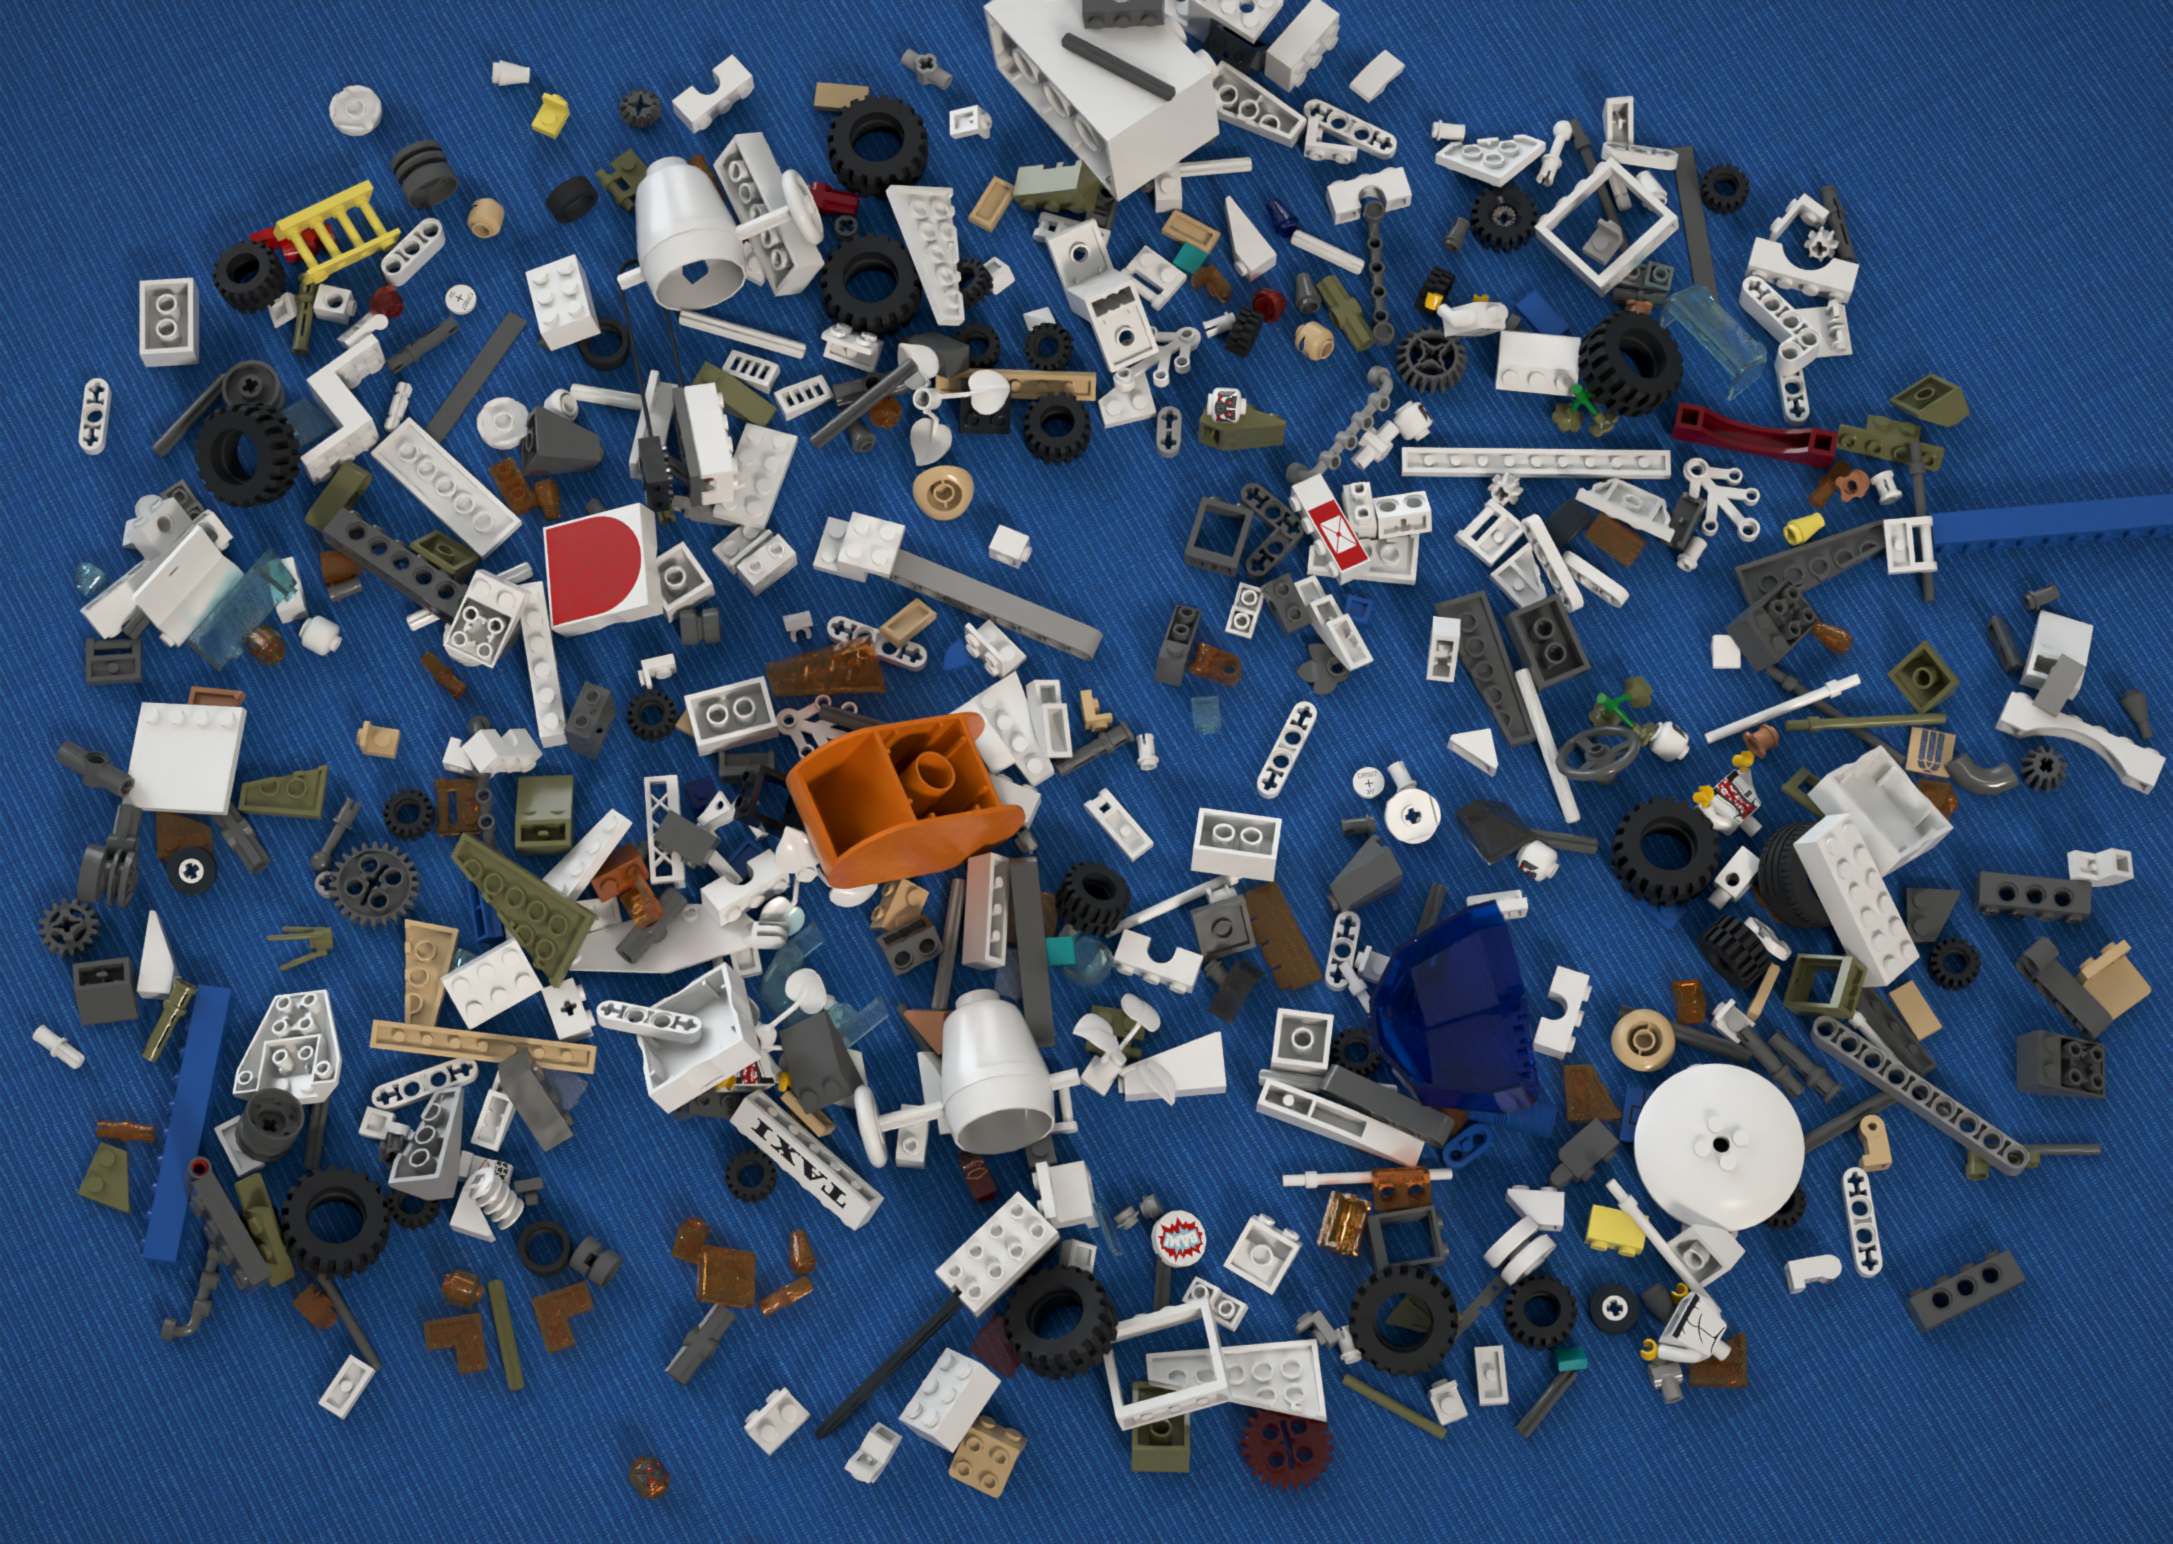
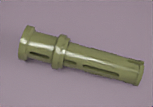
M306 273L298 275L300 285L298 295L295 296L298 309L291 352L299 355L308 354L314 312L313 305L318 292V286L321 284L312 282L305 285L303 280ZM303 319H305L304 333L301 336Z
M176 978L174 980L175 986L169 998L163 1001L164 1010L143 1051L140 1053L147 1060L152 1062L158 1061V1057L170 1037L180 1016L186 1014V1006L190 998L198 991L196 986L183 979Z

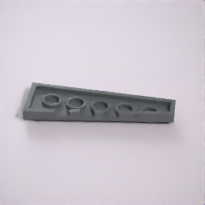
M1885 518L1734 567L1733 573L1747 607L1749 608L1788 577H1790L1802 594L1886 550L1883 526Z
M1485 590L1434 604L1433 610L1437 617L1461 619L1458 656L1509 748L1536 741V733Z

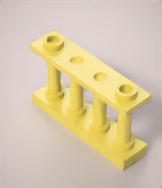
M369 180L276 222L273 234L278 242L285 238L291 240L309 268L303 280L305 285L312 282L315 284L321 283L328 278L329 274L380 250L384 252L389 251L397 245L401 233L399 228L387 233L369 204L374 189ZM354 206L360 208L378 237L364 243L346 214L347 210ZM331 217L337 218L355 248L342 254L324 226V220ZM309 227L315 230L332 259L320 265L300 235L301 231Z

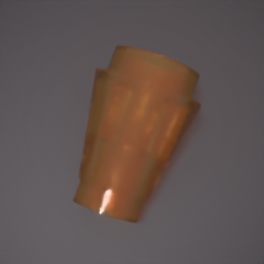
M546 479L535 483L533 494L546 521L560 518L559 485L555 484L554 479Z
M1820 620L1816 622L1811 631V635L1815 636L1834 654L1840 653L1844 655L1854 639V636L1849 634V630Z
M797 1230L789 1234L790 1268L797 1275L813 1272L816 1269L817 1258L806 1235V1231Z

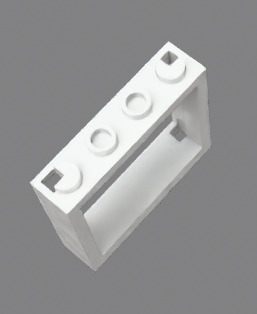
M1610 157L1606 162H1600L1595 167L1593 174L1587 179L1579 181L1574 191L1567 197H1562L1548 215H1542L1537 221L1535 232L1536 237L1603 298L1679 228L1678 217L1616 160ZM1614 175L1661 219L1598 275L1551 231L1608 178Z
M1195 1298L1182 1305L1166 1306L1157 1312L1138 1314L1132 1319L1118 1321V1325L1115 1327L1118 1331L1115 1341L1110 1342L1111 1344L1203 1318L1217 1380L1124 1406L1113 1349H1111L1108 1355L1104 1353L1103 1358L1115 1416L1122 1431L1233 1401L1215 1315L1208 1298Z

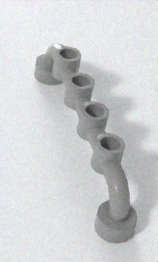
M1374 366L1370 369L1367 376L1368 383L1380 390L1369 395L1366 407L1361 412L1353 414L1350 426L1345 432L1340 431L1337 433L1334 445L1329 451L1321 452L1318 459L1319 463L1313 469L1308 470L1307 466L1297 462L1289 465L1286 471V479L1289 483L1297 484L1321 473L1322 475L1328 468L1332 470L1339 468L1341 464L1339 454L1343 449L1353 450L1358 442L1355 435L1359 430L1368 431L1373 427L1374 419L1372 415L1376 410L1386 411L1390 406L1388 396L1393 389L1394 383L1387 368Z

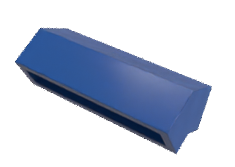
M465 877L476 942L490 944L505 941L503 923L496 915L497 912L490 903L484 900L477 886Z

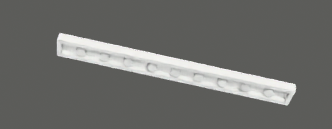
M1402 447L1401 450L1402 476L1494 477L1496 474H1499L1503 477L1508 471L1510 475L1520 478L1612 479L1616 477L1618 479H1670L1671 477L1670 450Z

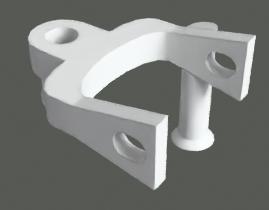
M719 791L705 811L697 818L699 822L697 826L719 838L715 830L734 820L735 801L731 805L723 792ZM720 801H722L724 804L721 810L718 808V803ZM749 826L756 836V842L768 835L764 831Z

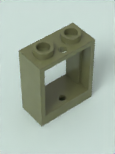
M1797 954L1789 985L1784 995L1783 1005L1797 1016L1820 1017L1825 1015L1839 1019H1853L1868 968L1851 956ZM1816 971L1839 973L1830 1004L1807 1002Z

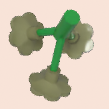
M1575 384L1572 387V392L1577 398L1574 404L1558 403L1554 408L1555 412L1551 415L1552 421L1557 424L1560 431L1567 432L1570 430L1577 432L1581 427L1580 423L1584 420V415L1578 411V406L1584 404L1592 413L1591 417L1594 421L1588 430L1594 437H1600L1603 433L1611 431L1614 423L1619 419V416L1614 412L1607 411L1602 414L1600 410H1596L1589 402V398L1593 400L1595 405L1600 406L1603 404H1599L1595 400L1596 396L1593 393H1589L1587 389L1584 391L1580 384Z
M1638 675L1634 678L1626 679V689L1623 696L1612 699L1604 693L1599 694L1593 710L1589 713L1588 719L1594 724V727L1618 725L1623 720L1629 726V729L1636 732L1641 742L1640 747H1643L1655 734V724L1652 721L1647 722L1645 725L1632 722L1618 708L1619 703L1626 700L1630 701L1631 705L1636 709L1642 706L1647 707L1651 704L1652 688L1645 682L1642 676Z

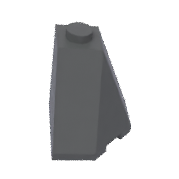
M535 406L528 415L526 428H530L521 448L522 476L592 471L602 461L603 447L600 446L597 434L542 406Z
M1376 834L1367 840L1330 884L1326 899L1332 911L1337 910L1338 914L1346 911L1353 912L1400 889L1403 872L1387 845L1383 847L1379 845L1381 839Z

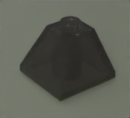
M1477 799L1455 812L1461 834L1489 866L1536 839L1533 832L1507 803Z

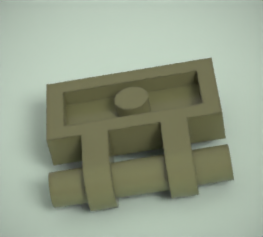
M631 148L610 163L611 169L614 171L613 174H608L603 168L596 173V176L601 181L600 185L606 191L609 190L615 197V202L620 207H624L628 213L636 208L632 201L636 198L639 183L647 176L646 171L648 169ZM623 181L629 189L623 191L617 184Z
M1092 1005L1091 1014H1096L1107 1021L1113 1029V1035L1117 1039L1124 1040L1136 1025L1137 1021L1131 1019L1123 1009ZM1142 1025L1121 1051L1128 1061L1129 1058L1141 1059L1142 1049L1131 1046L1132 1041L1143 1043L1145 1027ZM1086 1041L1085 1051L1096 1053V1056L1102 1057L1105 1051L1090 1041Z

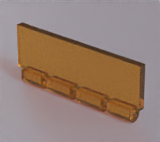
M1276 880L1246 892L1245 900L1250 919L1257 918L1251 922L1253 935L1258 944L1269 942V944L1264 945L1260 949L1270 969L1279 965L1281 967L1272 973L1280 990L1291 987L1292 991H1295L1323 979L1321 971Z

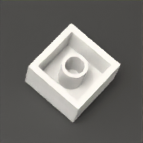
M683 541L656 558L661 583L663 615L669 623L680 617V610H691L715 595L713 583Z
M1278 1008L1270 1070L1325 1076L1328 1069L1334 1015Z

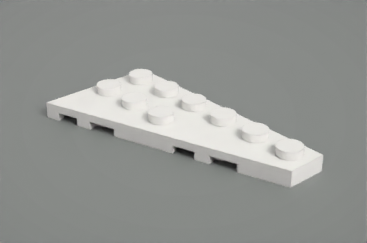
M890 185L886 190V194L938 325L959 326L965 320L963 295L959 291L958 285L961 281V273L957 271V263L959 262L957 229L953 225L952 217L955 215V208L951 205L953 188Z
M1317 1339L1222 1347L1233 1395V1401L1229 1402L1326 1422L1327 1416ZM1210 1348L1146 1354L1148 1385L1179 1391L1217 1380Z

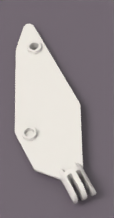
M686 904L666 927L667 935L665 939L659 943L652 944L636 964L626 962L615 949L636 925V919L587 934L569 970L668 974L748 948L785 950L790 924L788 922L754 921L744 913L737 920L721 927L702 904Z

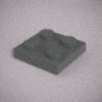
M1243 894L1190 910L1199 952L1203 956V963L1256 947L1247 904Z

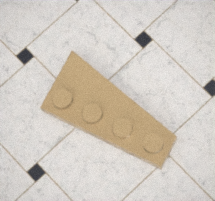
M405 919V1023L437 1027L446 991L440 978L451 971L460 930Z

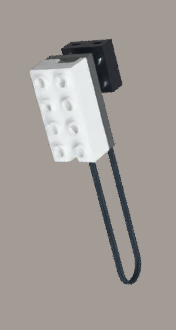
M633 258L623 263L618 270V275L623 274L624 270L629 266L639 264L638 258ZM619 284L649 437L638 438L639 469L646 505L654 513L669 511V500L674 499L672 471L671 468H668L667 463L669 462L667 446H661L660 436H653L625 292ZM664 308L680 387L672 388L673 420L691 507L734 501V490H738L736 476L738 469L736 459H733L731 453L733 452L731 436H728L727 433L729 427L727 415L723 414L724 402L722 392L717 393L715 382L684 387L669 309Z
M1019 1192L1007 1201L935 1271L937 1278L953 1296L820 1424L815 1431V1437L818 1440H823L834 1432L963 1306L979 1319L1016 1282L1021 1285L1026 1283L1025 1278L1031 1274L1034 1275L1062 1248V1244L1059 1242L1058 1231Z

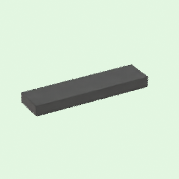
M1862 987L1856 1008L1905 1067L1921 1078L1934 1071L1938 1064L1873 987Z

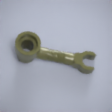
M1967 1149L1968 1164L1965 1166L1966 1178L1969 1180L1988 1178V1166L1993 1165ZM2028 1152L2029 1161L2026 1168L2038 1167V1163H2041L2040 1152ZM2007 1156L2008 1161L2011 1164H2021V1161L2017 1156Z

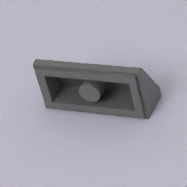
M1996 615L1992 616L1986 628L2005 672L2010 674L2024 669V662L2006 621Z

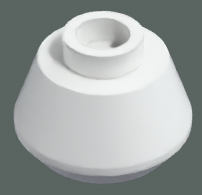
M557 389L544 402V408L574 422L578 413L576 399L570 392L564 389Z

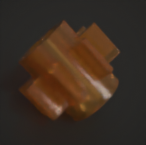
M887 397L883 398L869 410V417L872 423L878 427L884 425L886 430L896 426V422L901 420L899 417L902 414L901 405L892 397L889 399Z

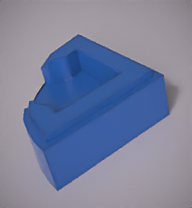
M962 638L955 641L946 651L944 657L945 674L971 666V661Z

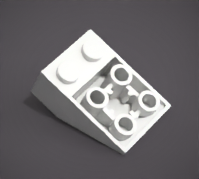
M484 569L477 570L443 646L493 669L521 618L532 592Z
M2040 610L2020 684L2040 690L2062 653L2086 666L2093 625ZM2084 672L2068 699L2073 700L2080 690Z

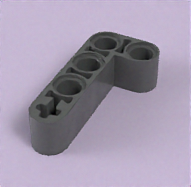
M2041 936L2015 962L2017 970L2081 1035L2090 1041L2095 1040L2113 1023L2111 1015L2056 960V957L2059 955L2058 949L2049 939Z

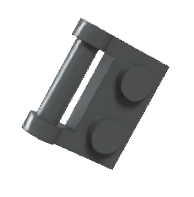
M139 635L135 640L131 638L109 640L87 638V685L143 682L144 645L142 635ZM132 649L130 654L96 656L97 651Z

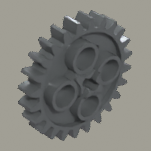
M376 841L373 842L370 849H368L365 843H362V851L351 847L353 854L351 857L343 853L344 864L335 862V867L339 872L334 871L330 873L331 878L337 881L329 883V888L336 890L330 893L331 900H338L334 903L335 910L343 909L341 917L344 919L351 915L350 924L354 925L359 920L361 929H364L367 923H371L373 931L376 930L377 923H381L384 929H387V921L391 920L397 925L398 915L407 918L405 908L413 910L414 904L411 900L419 899L418 893L413 890L420 889V882L414 881L419 878L418 871H412L415 868L414 862L406 863L408 854L404 853L398 856L399 847L396 846L392 851H389L388 843H385L382 849H380ZM367 864H375L377 866L372 872L363 870V867ZM384 866H388L389 868L381 874ZM391 877H399L401 879L396 885L387 883V880ZM379 879L380 887L374 886L373 889L370 890L369 885H376ZM354 886L362 888L361 893L357 895H351L348 891ZM368 897L367 903L364 906H361L360 904L363 903L365 899ZM378 899L387 902L382 908L372 906L374 901Z

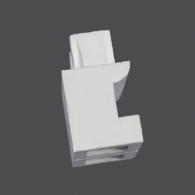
M1370 482L1343 485L1344 492L1341 493L1343 512L1359 540L1368 538L1375 540L1377 522Z

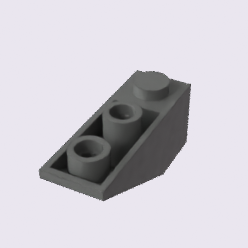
M1176 604L1158 656L1154 680L1181 686L1202 610Z

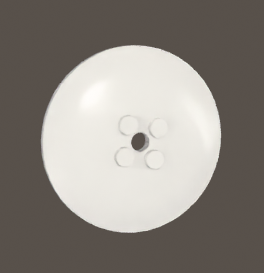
M1704 1064L1688 1068L1673 1075L1662 1083L1649 1097L1637 1121L1634 1134V1157L1640 1179L1646 1191L1661 1209L1674 1219L1688 1226L1699 1224L1725 1229L1728 1232L1753 1227L1774 1215L1785 1204L1795 1190L1803 1169L1804 1137L1800 1122L1792 1105L1781 1091L1767 1079L1739 1066ZM1717 1138L1725 1139L1729 1146L1728 1150L1723 1153L1716 1151L1713 1147V1141Z

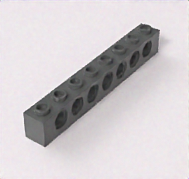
M342 506L323 530V541L452 626L469 586L458 584L452 580L453 577L443 569L437 570L430 565L429 560L423 555L413 554L402 541L398 539L392 540L386 536L382 528L375 524L371 526L364 521L358 512L352 509L349 511ZM355 533H360L364 536L359 540L350 538ZM376 548H382L386 552L384 554L377 555L374 554L372 551ZM398 563H405L408 565V567L406 569L399 570L395 568V565ZM420 578H428L430 582L428 584L422 585L419 584L417 580ZM448 592L453 597L445 600L440 598L439 595ZM519 621L499 656L501 660L521 636Z

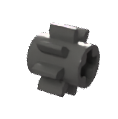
M389 1134L387 1142L380 1141L378 1160L384 1161L387 1169L392 1168L397 1154H403L408 1143L404 1139V1135L392 1136Z

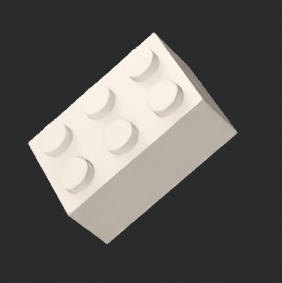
M1311 0L1266 51L1264 75L1288 93L1294 86L1299 87L1305 80L1308 70L1310 68L1315 69L1321 62L1323 53L1326 50H1332L1338 41L1337 32L1340 28V25H1338L1340 14L1321 0Z
M575 254L525 272L540 333L551 351L601 333L586 273Z
M193 278L140 281V356L146 367L199 364V290Z
M764 676L684 696L699 757L779 737L778 725Z
M1200 808L1191 871L1273 882L1282 819Z
M514 937L440 978L469 1030L543 989Z
M946 1348L912 1400L906 1406L899 1420L918 1436L953 1453L1001 1380L983 1364Z

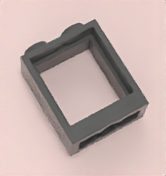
M1202 496L1185 550L1184 564L1236 578L1253 523L1254 510H1250L1244 504L1237 503L1233 505L1225 503L1219 497L1210 496L1207 498ZM1206 511L1244 522L1233 557L1195 547Z
M585 681L564 729L572 752L594 760L597 759L617 713L611 690ZM601 728L603 730L602 733H597V729Z
M1434 1205L1367 1216L1365 1223L1376 1271H1380L1384 1266L1389 1265L1381 1227L1427 1219L1434 1257L1402 1263H1409L1410 1266L1415 1267L1420 1265L1425 1267V1269L1444 1265L1445 1257H1449L1447 1241L1441 1240L1439 1230L1443 1229L1441 1213H1436ZM1400 1263L1392 1264V1266L1400 1265Z

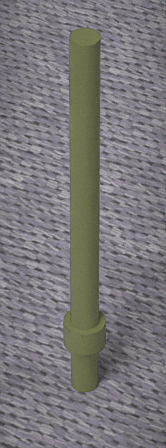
M1945 713L1827 719L1812 716L1806 717V720H1786L1785 729L1786 731L1819 733L1820 730L1945 724L1946 715Z

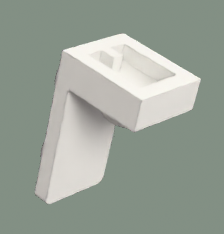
M1309 117L1304 157H1309L1316 161L1324 159L1335 160L1340 164L1356 162L1357 147L1322 142L1323 128H1318L1319 118Z
M1804 193L1799 200L1794 198L1785 210L1787 214L1782 219L1778 217L1769 229L1772 231L1769 240L1775 242L1797 215L1807 225L1814 226L1820 230L1827 220L1829 211Z

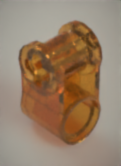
M1198 643L1196 647L1198 652L1194 662L1188 667L1189 672L1198 677L1210 679L1227 686L1235 685L1240 681L1242 664L1238 656L1216 649L1205 643ZM1233 666L1236 668V671L1229 674L1225 673L1223 668Z

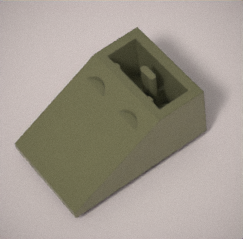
M1206 404L1199 421L1198 442L1221 451L1281 446L1284 443L1287 421H1284L1277 414H1265L1258 411L1254 406L1246 404L1245 415L1240 414L1238 422H1214L1211 415H1207Z
M574 775L519 777L515 817V848L519 857L567 855L574 848Z

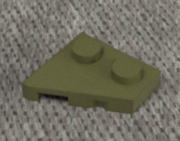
M100 1142L77 1194L130 1215L128 1152Z

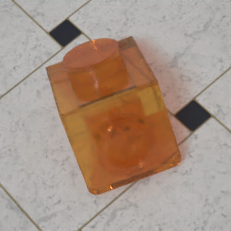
M1700 979L1673 981L1671 990L1677 1008V1023L1704 1022L1706 1000Z

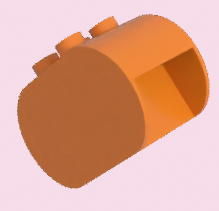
M960 712L855 730L815 749L790 770L786 777V785L828 884L831 887L851 889L945 871L967 863L970 857L988 853L1008 840L1021 828L1026 819L1023 808L1019 805L1001 804L974 743L985 728L984 719L979 713Z

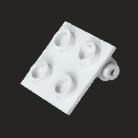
M1830 300L1827 307L1795 309L1821 334L1822 339L1816 358L1852 355L1845 305L1839 304L1838 300Z

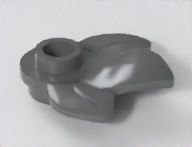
M1320 643L1308 645V651L1312 660L1302 664L1296 671V674L1303 681L1314 683V694L1316 695L1331 693L1336 688L1337 683L1345 681L1351 672L1340 662L1326 644ZM1338 666L1342 669V672L1334 673L1332 668Z

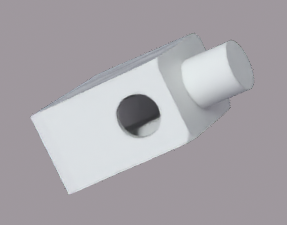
M1742 845L1715 878L1713 887L1716 890L1707 899L1708 902L1718 910H1721L1728 900L1734 904L1737 903L1758 879L1760 859ZM1734 880L1738 884L1736 886H1729L1727 882Z

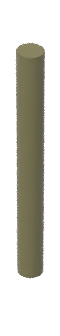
M1347 1373L1342 1384L1442 1440L1447 1429Z

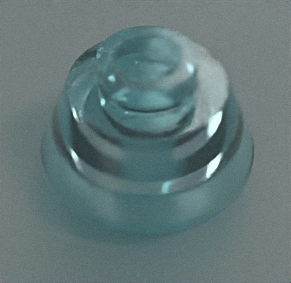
M84 562L77 566L74 577L75 589L86 597H89L90 594L96 596L110 586L109 577L93 564Z

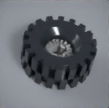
M1505 183L1502 188L1492 185L1491 191L1486 187L1482 190V195L1478 194L1475 203H1473L1470 218L1472 235L1476 234L1475 240L1478 243L1484 241L1483 248L1489 250L1490 246L1494 247V253H1499L1500 249H1505V254L1511 253L1513 247L1515 251L1521 250L1522 244L1526 246L1530 241V237L1532 238L1538 219V208L1534 207L1535 200L1533 197L1528 199L1529 192L1524 189L1521 193L1519 191L1520 186L1514 184L1513 188H1508L1509 183ZM1501 215H1506V219L1509 220L1505 225L1501 224V220H1499Z

